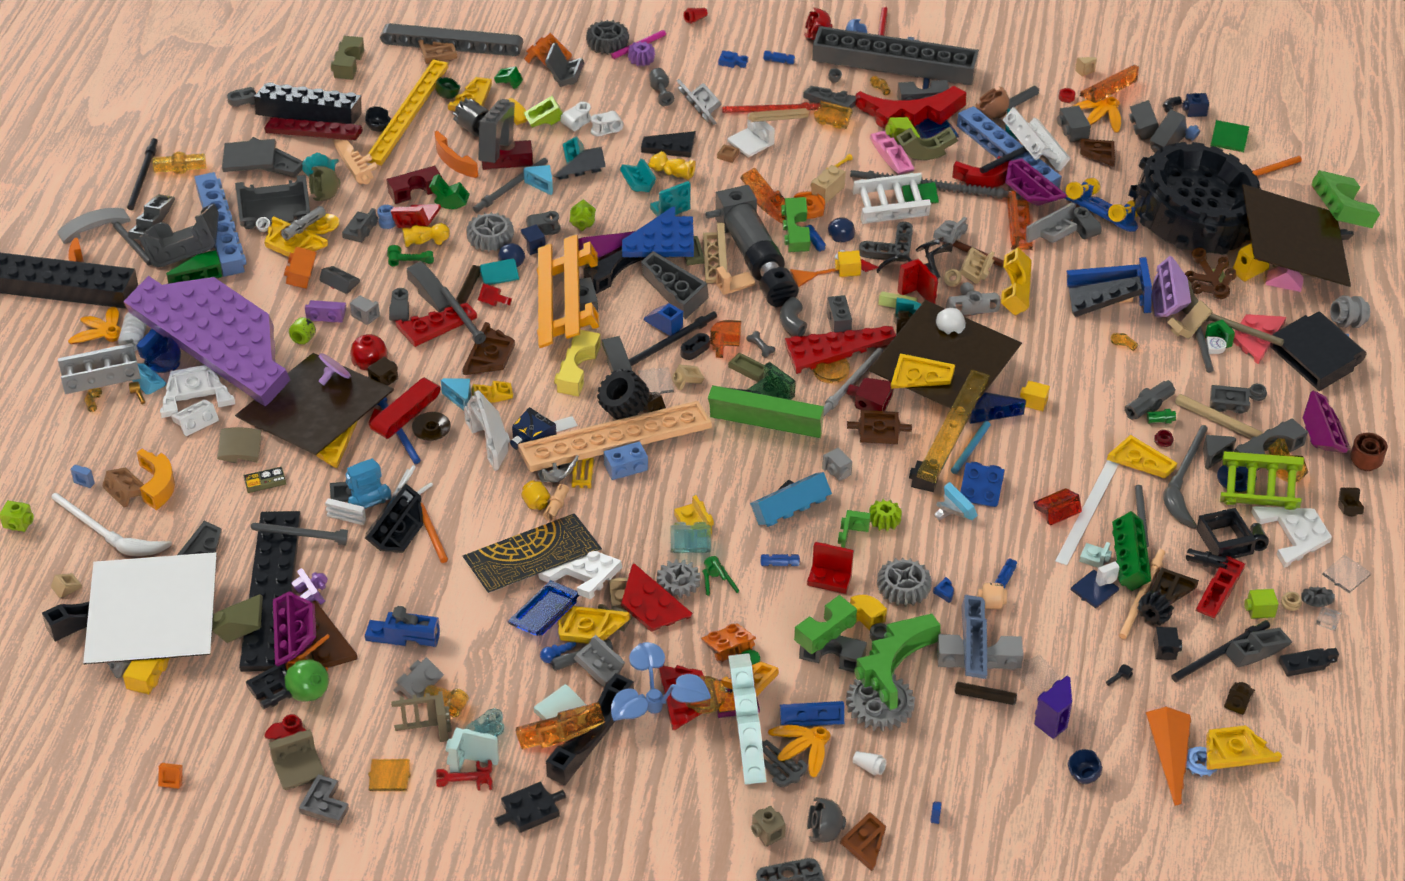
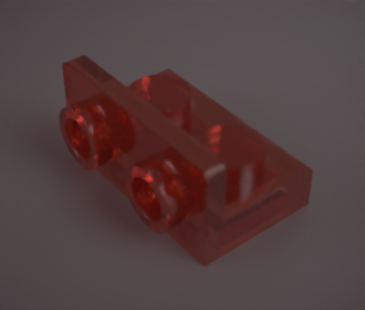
M1067 488L1034 501V508L1046 514L1047 524L1049 525L1082 512L1079 494Z

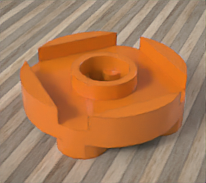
M803 191L794 195V198L806 197V203L808 204L807 219L824 215L825 199L820 194L816 196L812 195L810 191Z

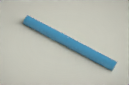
M984 421L951 468L953 474L959 472L991 426L989 421Z

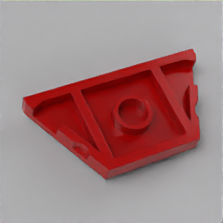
M635 563L632 564L621 601V606L651 632L660 629L662 626H669L675 624L676 621L685 618L687 620L692 617L693 613Z
M664 665L658 668L664 695L672 684L676 685L677 678L685 674L697 675L705 683L702 670L687 669L676 665V668ZM670 693L666 699V706L672 730L680 728L709 710L710 700L684 703L675 700Z

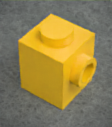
M859 250L838 252V259H835V270H839V277L861 276Z
M1028 380L1026 387H1022L1020 392V398H1022L1021 406L1044 411L1049 397L1050 386Z

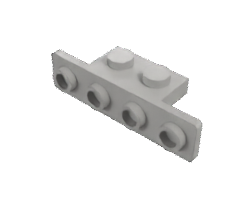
M678 79L679 91L683 95L687 94V100L691 104L695 103L694 107L699 113L703 112L702 116L707 123L711 121L715 125L716 121L711 116V113L722 105L718 98L704 83L690 92L682 81Z
M1072 202L1027 226L1026 242L1030 243L1042 237L1054 243L1076 231L1077 224L1071 222L1075 217L1074 210L1076 204Z

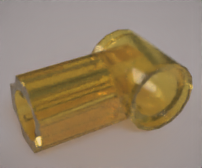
M432 684L428 685L425 693H430V696L438 695L439 691H442L444 706H449L450 716L458 717L469 700L467 693L457 688L449 691Z

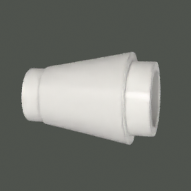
M857 751L853 757L854 764H857L874 776L877 774L882 775L886 768L887 761L882 755Z

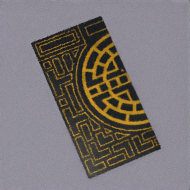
M574 513L465 554L463 558L486 591L490 593L586 556L589 552L599 551L602 548Z

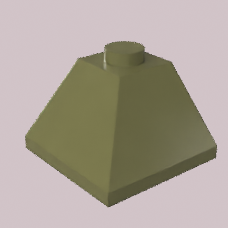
M259 594L213 614L212 631L226 643H229L261 628L263 596Z

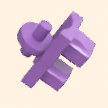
M302 568L299 569L297 572L300 576L291 584L298 593L308 588L300 597L310 602L316 600L320 605L326 602L318 589L323 590L326 588L327 576L324 573L317 574L314 572L310 579Z

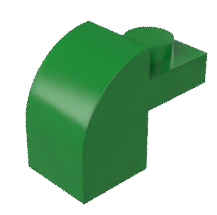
M439 174L433 176L429 186L436 195L434 202L446 209H458L465 206L470 196L469 192L460 182L449 186Z

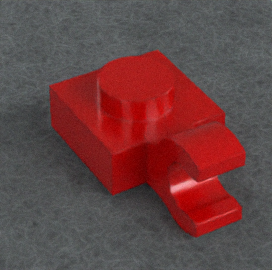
M483 283L478 297L479 301L496 306L497 302L511 305L512 298L500 295L502 289Z

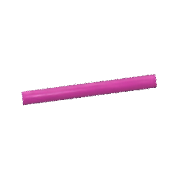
M661 30L640 40V42L644 43L646 41L647 44L666 36V32ZM629 46L611 53V57L616 59L627 54Z

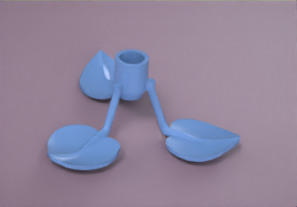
M640 643L631 651L629 660L632 667L637 670L649 669L650 690L647 692L646 697L644 694L638 695V692L631 688L618 692L611 706L613 721L634 719L644 715L647 711L654 714L659 713L663 709V704H666V699L670 693L675 700L684 703L708 700L711 698V694L699 676L685 674L677 678L676 685L672 684L663 697V694L654 688L653 668H660L664 665L665 654L654 643Z

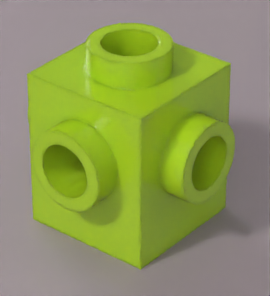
M582 199L571 208L569 222L574 227L583 231L594 224L596 209Z
M7 500L0 512V520L3 528L25 532L28 526L32 524L34 514L31 511L30 504Z

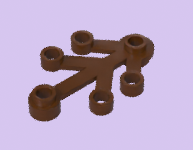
M1194 249L1192 251V259L1196 264H1200L1205 274L1195 273L1190 270L1185 275L1190 283L1198 280L1211 283L1213 286L1195 282L1192 284L1193 293L1200 294L1206 292L1213 294V297L1216 299L1227 298L1230 295L1229 284L1231 280L1237 277L1236 270L1229 268L1225 271L1223 281L1219 282L1218 280L1223 270L1229 266L1228 258L1220 257L1218 265L1213 272L1206 261L1205 249Z

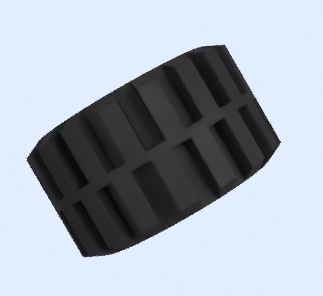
M618 369V372H611V375H607L606 379L602 380L600 383L601 387H598L599 394H597V398L599 399V404L616 420L638 415L640 411L644 410L643 407L648 404L646 400L649 399L650 395L648 394L649 388L646 383L629 369Z

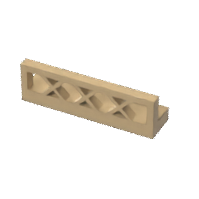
M717 223V232L703 233L705 282L707 284L716 283V277H709L712 273L716 274V268L723 266L727 271L724 223ZM707 239H717V240H716L715 242L711 243V242L708 241ZM712 249L717 251L715 254L709 253ZM715 261L718 264L713 267L709 263Z

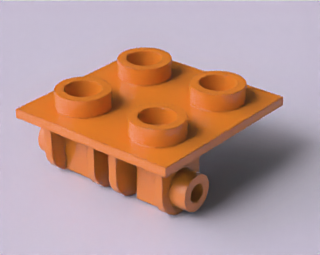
M736 623L729 624L722 630L712 631L701 639L717 651L715 653L716 660L723 662L729 659L728 656L736 655V653L740 655L745 650H752V647L755 646L754 639L756 637Z

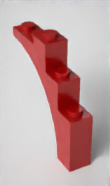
M952 86L934 96L916 100L881 99L861 91L855 94L856 107L875 117L876 124L884 129L888 125L889 118L908 117L914 128L927 118L940 125L966 106V92L956 86Z

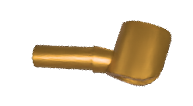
M130 382V394L136 393L141 404H145L139 382Z

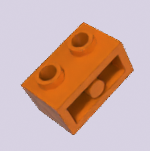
M295 247L294 253L289 255L288 263H290V266L286 265L284 276H287L286 284L307 289L317 252Z

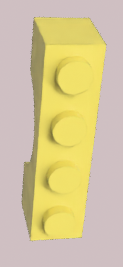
M580 330V335L573 337L572 346L567 349L566 359L561 362L560 372L555 376L554 383L557 384L558 393L579 397L584 386V371L577 366L586 360L596 359L601 348L600 333Z

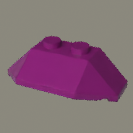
M1020 158L1009 161L1005 183L1028 202L1040 206L1066 198L1067 194L1024 159Z
M1313 390L1310 392L1302 417L1305 429L1309 433L1311 444L1325 451L1346 453L1350 449V445L1335 411L1329 405V400L1326 396Z
M290 591L273 599L275 665L277 667L301 655L311 646L316 638L315 604Z

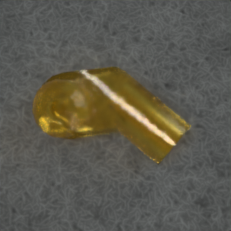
M877 76L871 77L870 83L874 88L880 89L884 95L890 94V88L884 79Z
M1113 333L1111 335V342L1115 345L1127 346L1132 351L1138 347V343L1127 334Z
M101 388L88 390L84 401L89 412L97 410L95 397H101Z

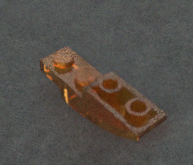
M756 168L742 174L740 179L745 185L750 186L757 199V205L769 216L783 224V220H785V216L781 214V205H784L785 202L783 195L778 190L774 192Z
M597 702L558 712L557 717L516 727L515 732L522 749L538 745L545 748L582 735L605 723L600 704Z

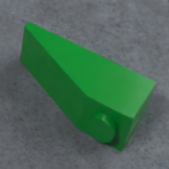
M216 250L198 254L166 273L168 284L210 277H223Z

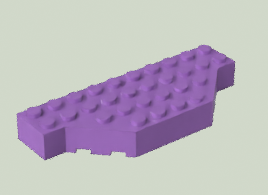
M148 276L123 301L130 314L264 406L269 404L290 381L286 369L275 362L274 325L269 314L215 277L162 285Z

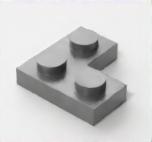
M318 774L299 807V813L340 826L349 810L348 803L332 799L339 786L338 780Z

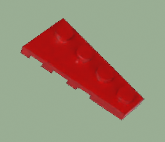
M468 303L460 304L471 321L477 318V312ZM448 307L443 312L433 311L429 312L428 316L419 318L417 315L410 317L409 321H395L398 330L416 347L463 325L464 322L453 307Z

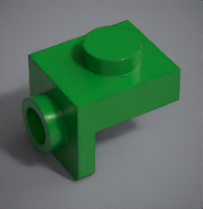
M1223 319L1207 325L1206 339L1207 337H1220L1225 340L1226 348L1232 346L1235 332Z

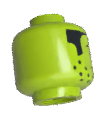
M305 317L295 320L289 328V336L292 341L301 345L308 343L316 333L314 323Z

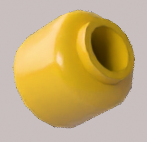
M532 480L523 486L521 497L529 509L542 510L548 505L550 493L542 482Z

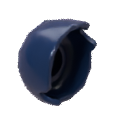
M845 217L836 218L829 223L828 233L829 236L832 235L833 240L836 242H847L854 238L855 227L853 222Z
M505 244L500 248L498 261L515 259L516 266L519 267L524 262L525 253L518 244Z
M1078 750L1070 756L1068 761L1070 774L1078 783L1089 784L1095 782L1102 774V763L1093 750Z

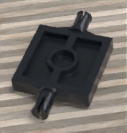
M541 781L502 797L501 803L506 813L495 817V823L499 826L511 822L516 826L519 833H522L560 817L555 802L566 798V794L563 789L550 794L546 791Z

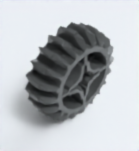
M601 20L599 23L595 22V24L590 25V28L587 30L586 40L591 50H595L596 53L601 52L602 55L604 53L616 52L628 46L629 34L624 24L614 22V20Z

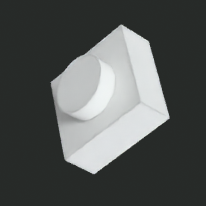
M1112 562L1099 567L1096 576L1097 584L1103 586L1116 581L1119 565L1116 562Z

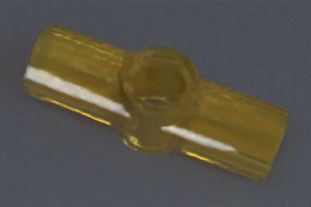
M175 152L172 156L152 158L154 173L173 171L176 174H184L187 170L206 168L204 153L186 155L183 152Z

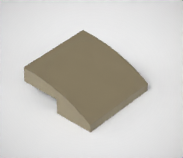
M244 427L221 429L217 459L236 463L238 459L257 463L262 430Z

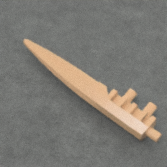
M332 139L336 150L355 180L359 184H369L370 180L374 178L371 172L378 168L375 162L370 165L366 164L372 160L370 154L362 157L358 150L354 151L353 146L348 140Z

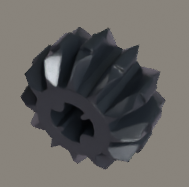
M1151 590L1140 598L1137 609L1141 611L1140 616L1146 618L1145 622L1150 621L1152 625L1157 624L1160 626L1171 618L1174 607L1170 605L1171 600H1167L1166 594L1161 595L1159 590L1157 592Z

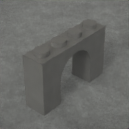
M507 99L498 100L480 120L479 161L495 163L500 155V145L509 146L513 142L515 102H510Z

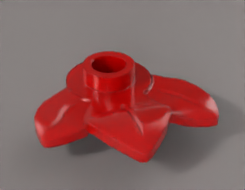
M289 714L283 718L282 722L272 724L265 732L264 737L265 739L276 740L306 731V729L303 728L302 720L297 715Z

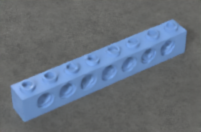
M973 106L958 113L957 127L995 158H998V156L1003 157L1023 147L1021 143ZM1026 152L1011 160L1024 159L1060 189L1062 176L1041 159L1035 160L1029 152Z
M215 172L194 176L202 209L215 203L219 213L217 240L214 248L217 251L223 277L244 273V265H246L245 255L242 254L241 243H238V233L234 232L236 231L235 224L232 221L224 189H221L220 178H216Z

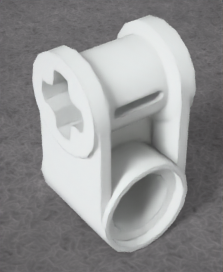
M579 102L561 115L560 122L572 131H577L580 127L591 121V115L589 114L590 104L588 102Z
M615 111L591 116V134L594 136L619 132L624 126L623 121Z

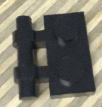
M285 664L278 667L274 666L246 681L247 688L256 700L265 696L266 699L260 702L262 709H266L269 706L274 707L278 705L279 701L293 696L290 691H287L285 686V676L287 673ZM279 688L283 689L282 691L276 694L272 693Z

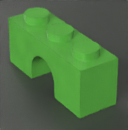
M806 197L785 198L784 205H781V214L785 216L783 230H786L787 234L784 235V245H788V252L809 251V227L796 225L798 222H806Z
M838 595L825 605L824 619L826 622H818L809 616L795 626L794 640L812 655L817 650L823 649L832 639L838 638L847 628L855 625L857 621V608L841 595Z

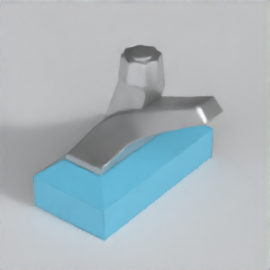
M951 482L944 486L945 495L943 496L945 500L944 502L937 501L936 503L940 509L935 513V517L939 521L950 514L970 520L978 516L974 505Z

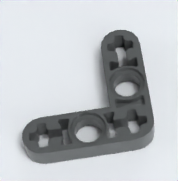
M900 222L897 225L895 244L874 241L861 242L859 244L860 256L886 260L900 254H906L910 257L913 225L909 222Z
M813 858L765 866L756 873V881H766L763 876H767L770 879L769 881H825L820 864ZM810 867V869L813 870V872H809V870L806 868ZM790 870L794 875L787 878L782 875V872Z

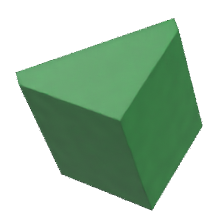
M1216 120L1210 146L1244 152L1250 126Z

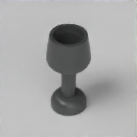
M653 69L649 73L650 85L654 90L660 91L658 96L659 104L668 106L674 102V95L666 90V87L669 85V77L663 69Z

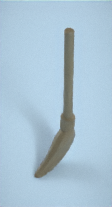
M1189 280L1191 303L1182 309L1186 314L1199 302L1193 293ZM1213 312L1205 320L1216 322L1223 319L1232 329L1282 346L1284 340L1279 337L1215 315Z

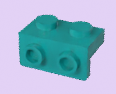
M640 159L637 166L622 164L620 168L622 175L633 191H651L656 177L644 159Z

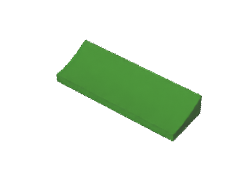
M712 385L708 401L710 417L816 438H821L824 406Z

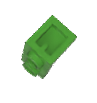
M847 510L846 518L842 517L840 529H843V532H839L838 544H841L842 548H846L849 530L869 532L871 513Z

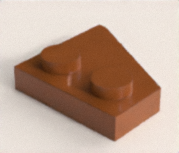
M869 812L841 839L840 844L873 871L886 825Z

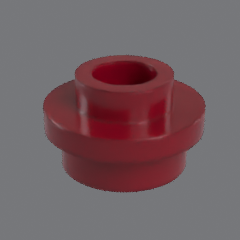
M1160 430L1154 437V442L1161 447H1169L1174 441L1172 433L1168 430Z

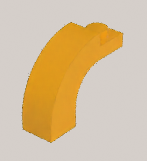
M142 448L136 452L139 465L154 475L150 481L140 488L143 502L158 510L170 499L175 488L172 466L169 459L163 453L155 456L152 452L149 453Z

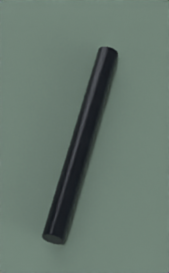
M1023 146L980 167V172L984 174L1028 152V150Z

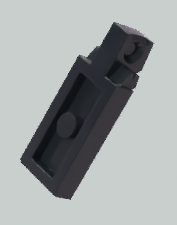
M1320 648L1281 655L1279 662L1288 677L1325 670L1331 663L1338 661L1337 659L1340 654L1336 648L1326 650Z

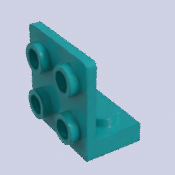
M686 181L660 191L659 201L650 204L652 212L658 217L671 207H675V215L690 210L691 183Z

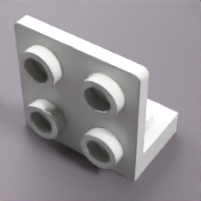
M748 120L747 128L729 137L727 141L734 147L739 148V151L744 155L751 157L774 145L775 128L766 121L751 122Z

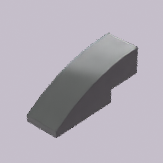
M422 261L406 268L407 279L418 288V294L438 312L451 307L441 292V288L444 286Z
M1280 627L1251 632L1247 639L1232 641L1226 651V655L1237 667H1242L1263 660L1291 645L1292 640Z

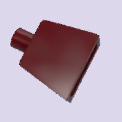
M866 377L863 378L860 386L849 384L847 395L855 397V407L859 410L886 411L893 396V389H891V381Z

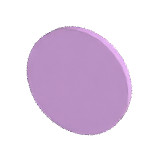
M320 353L319 358L328 366L324 368V374L319 380L322 385L328 382L334 372L344 378H350V373L331 357Z

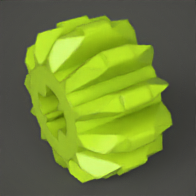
M882 499L881 502L875 500L874 505H871L869 508L872 527H878L879 531L885 529L888 532L889 528L895 530L897 525H900L902 511L898 503H892V500L885 501Z

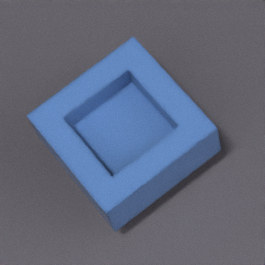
M74 465L70 469L74 483L88 488L95 484L92 470L78 465Z

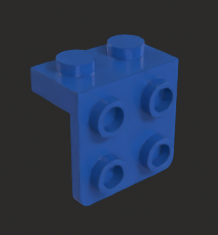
M978 462L966 463L960 492L971 503L997 507L1005 469L995 465H990V467L983 466Z

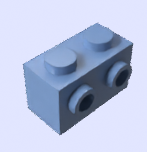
M639 441L604 451V466L611 480L647 471L648 456Z

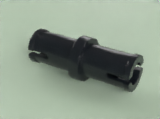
M1191 548L1187 551V553L1195 555L1194 557L1186 555L1187 561L1200 563L1204 567L1212 566L1224 569L1228 567V565L1220 563H1229L1228 557L1214 555L1210 551L1201 552Z

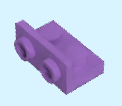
M310 300L309 305H305L306 318L311 321L343 322L346 312L345 302Z

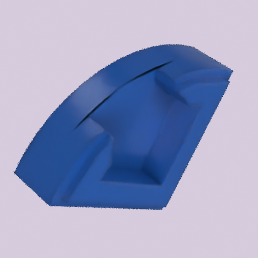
M945 577L934 588L933 593L950 603L954 594L952 582Z
M933 802L931 823L939 824L942 802Z

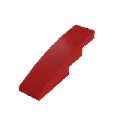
M1228 557L1229 563L1223 562V564L1228 565L1227 569L1219 567L1204 592L1196 611L1215 619L1239 580L1246 563Z

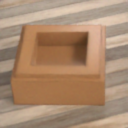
M724 144L717 153V159L733 163L739 154V148Z

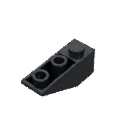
M602 147L581 151L553 175V178L558 177L559 180L569 178V174L574 173L575 177L585 175V171L589 170L592 173L601 172V168L606 167Z

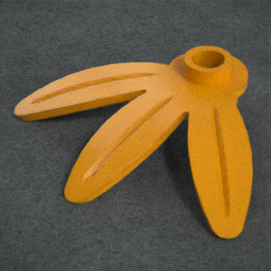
M1108 97L1104 100L1090 99L1073 105H1079L1081 109L1097 107L1087 118L1090 125L1097 122L1108 111L1113 131L1119 132L1121 116L1117 108L1120 102L1115 97Z
M110 307L106 311V322L93 316L80 318L83 324L94 329L82 331L72 336L68 343H81L103 336L109 342L118 341L121 328L117 326L119 320L118 309Z
M783 725L768 730V734L771 736L799 737L782 749L777 757L779 761L788 760L811 746L808 760L809 774L811 777L818 775L824 761V745L830 740L831 736L827 729L824 727L809 729L797 725Z

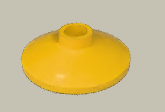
M326 213L324 217L318 219L305 229L315 234H326L339 226V218L333 214Z

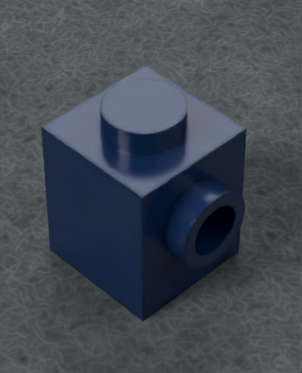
M1206 93L1186 94L1182 107L1187 117H1205L1208 114L1210 103Z

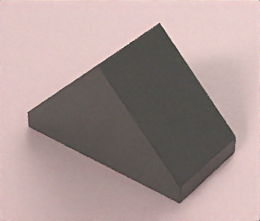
M1206 435L1203 452L1204 464L1207 470L1223 459L1224 451H1234L1236 438L1232 436Z

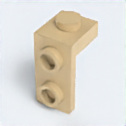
M1200 300L1181 322L1172 317L1167 323L1172 327L1171 331L1178 337L1182 335L1190 339L1211 315L1212 310Z

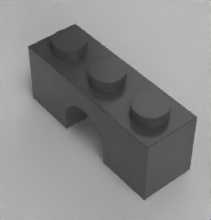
M933 80L930 82V88L928 89L916 87L915 82H899L897 98L898 100H916L934 96L949 89L947 80Z
M840 635L838 638L828 642L823 649L817 650L812 655L800 645L799 659L819 663L823 655L831 653L839 656V669L855 673L857 658L866 656L867 642Z

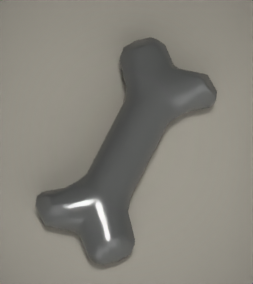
M754 331L752 335L747 336V341L754 342L762 350L763 357H768L770 353L775 352V347L766 345L760 338V332Z

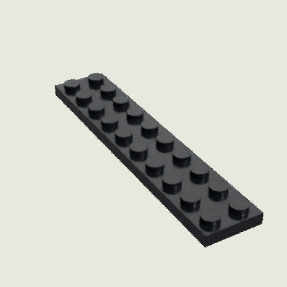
M261 512L259 523L300 528L301 512ZM258 531L249 598L259 594L263 596L261 628L243 636L239 665L240 672L267 671L276 666L273 599L289 591L292 592L293 585L291 582L294 580L299 536Z

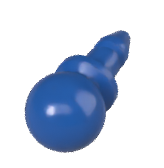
M576 642L544 647L540 652V658L545 663H551V659L559 657L562 653L574 648Z

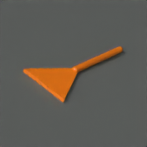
M835 268L817 272L790 269L798 287L817 275L839 271L835 270Z

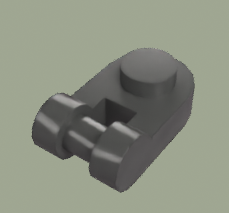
M253 87L231 91L227 94V100L230 105L235 107L248 103L255 105L254 96L256 92Z

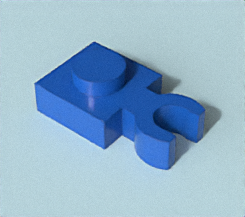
M722 51L718 65L732 68L738 65L740 68H746L748 56H738V53Z

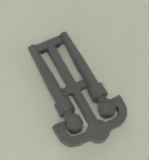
M768 740L762 741L763 753L774 762L771 765L764 759L765 767L774 777L772 782L779 787L798 783L800 777L807 772V764L802 759L798 761V764L791 758L779 761L765 746L767 745L777 756L781 751ZM777 766L789 776L788 779L783 773L781 774V771L776 768Z

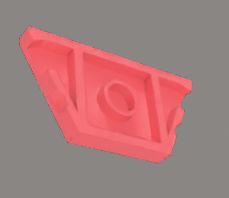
M1246 314L1240 324L1272 335L1281 330L1285 324L1286 317ZM1235 330L1233 343L1239 346L1245 354L1250 353L1255 357L1254 362L1259 364L1269 349L1270 342Z

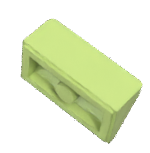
M882 291L879 295L878 305L896 308L897 297L916 302L917 298Z

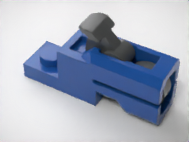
M397 606L393 612H388L385 622L369 621L364 635L365 641L406 646L408 640L415 641L423 646L437 647L440 637L439 618L406 613L407 609L405 607Z

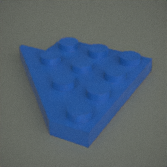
M671 207L622 240V257H647L652 251L662 257H694L693 216H675V207Z

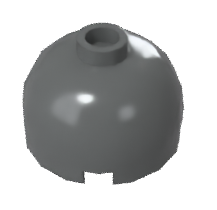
M819 797L814 798L813 801H816L815 806H810L807 829L812 828L813 837H808L811 842L818 843L835 840L839 836L841 829L844 830L846 818L843 816L839 805L833 800Z

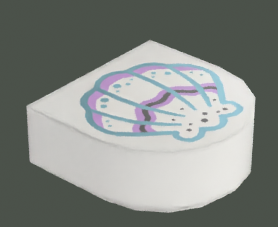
M1207 337L1206 345L1209 354H1221L1225 351L1226 342L1220 337Z

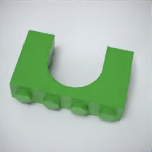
M1319 170L1313 178L1311 185L1337 221L1373 228L1380 213L1374 205L1354 200L1360 189L1356 180Z

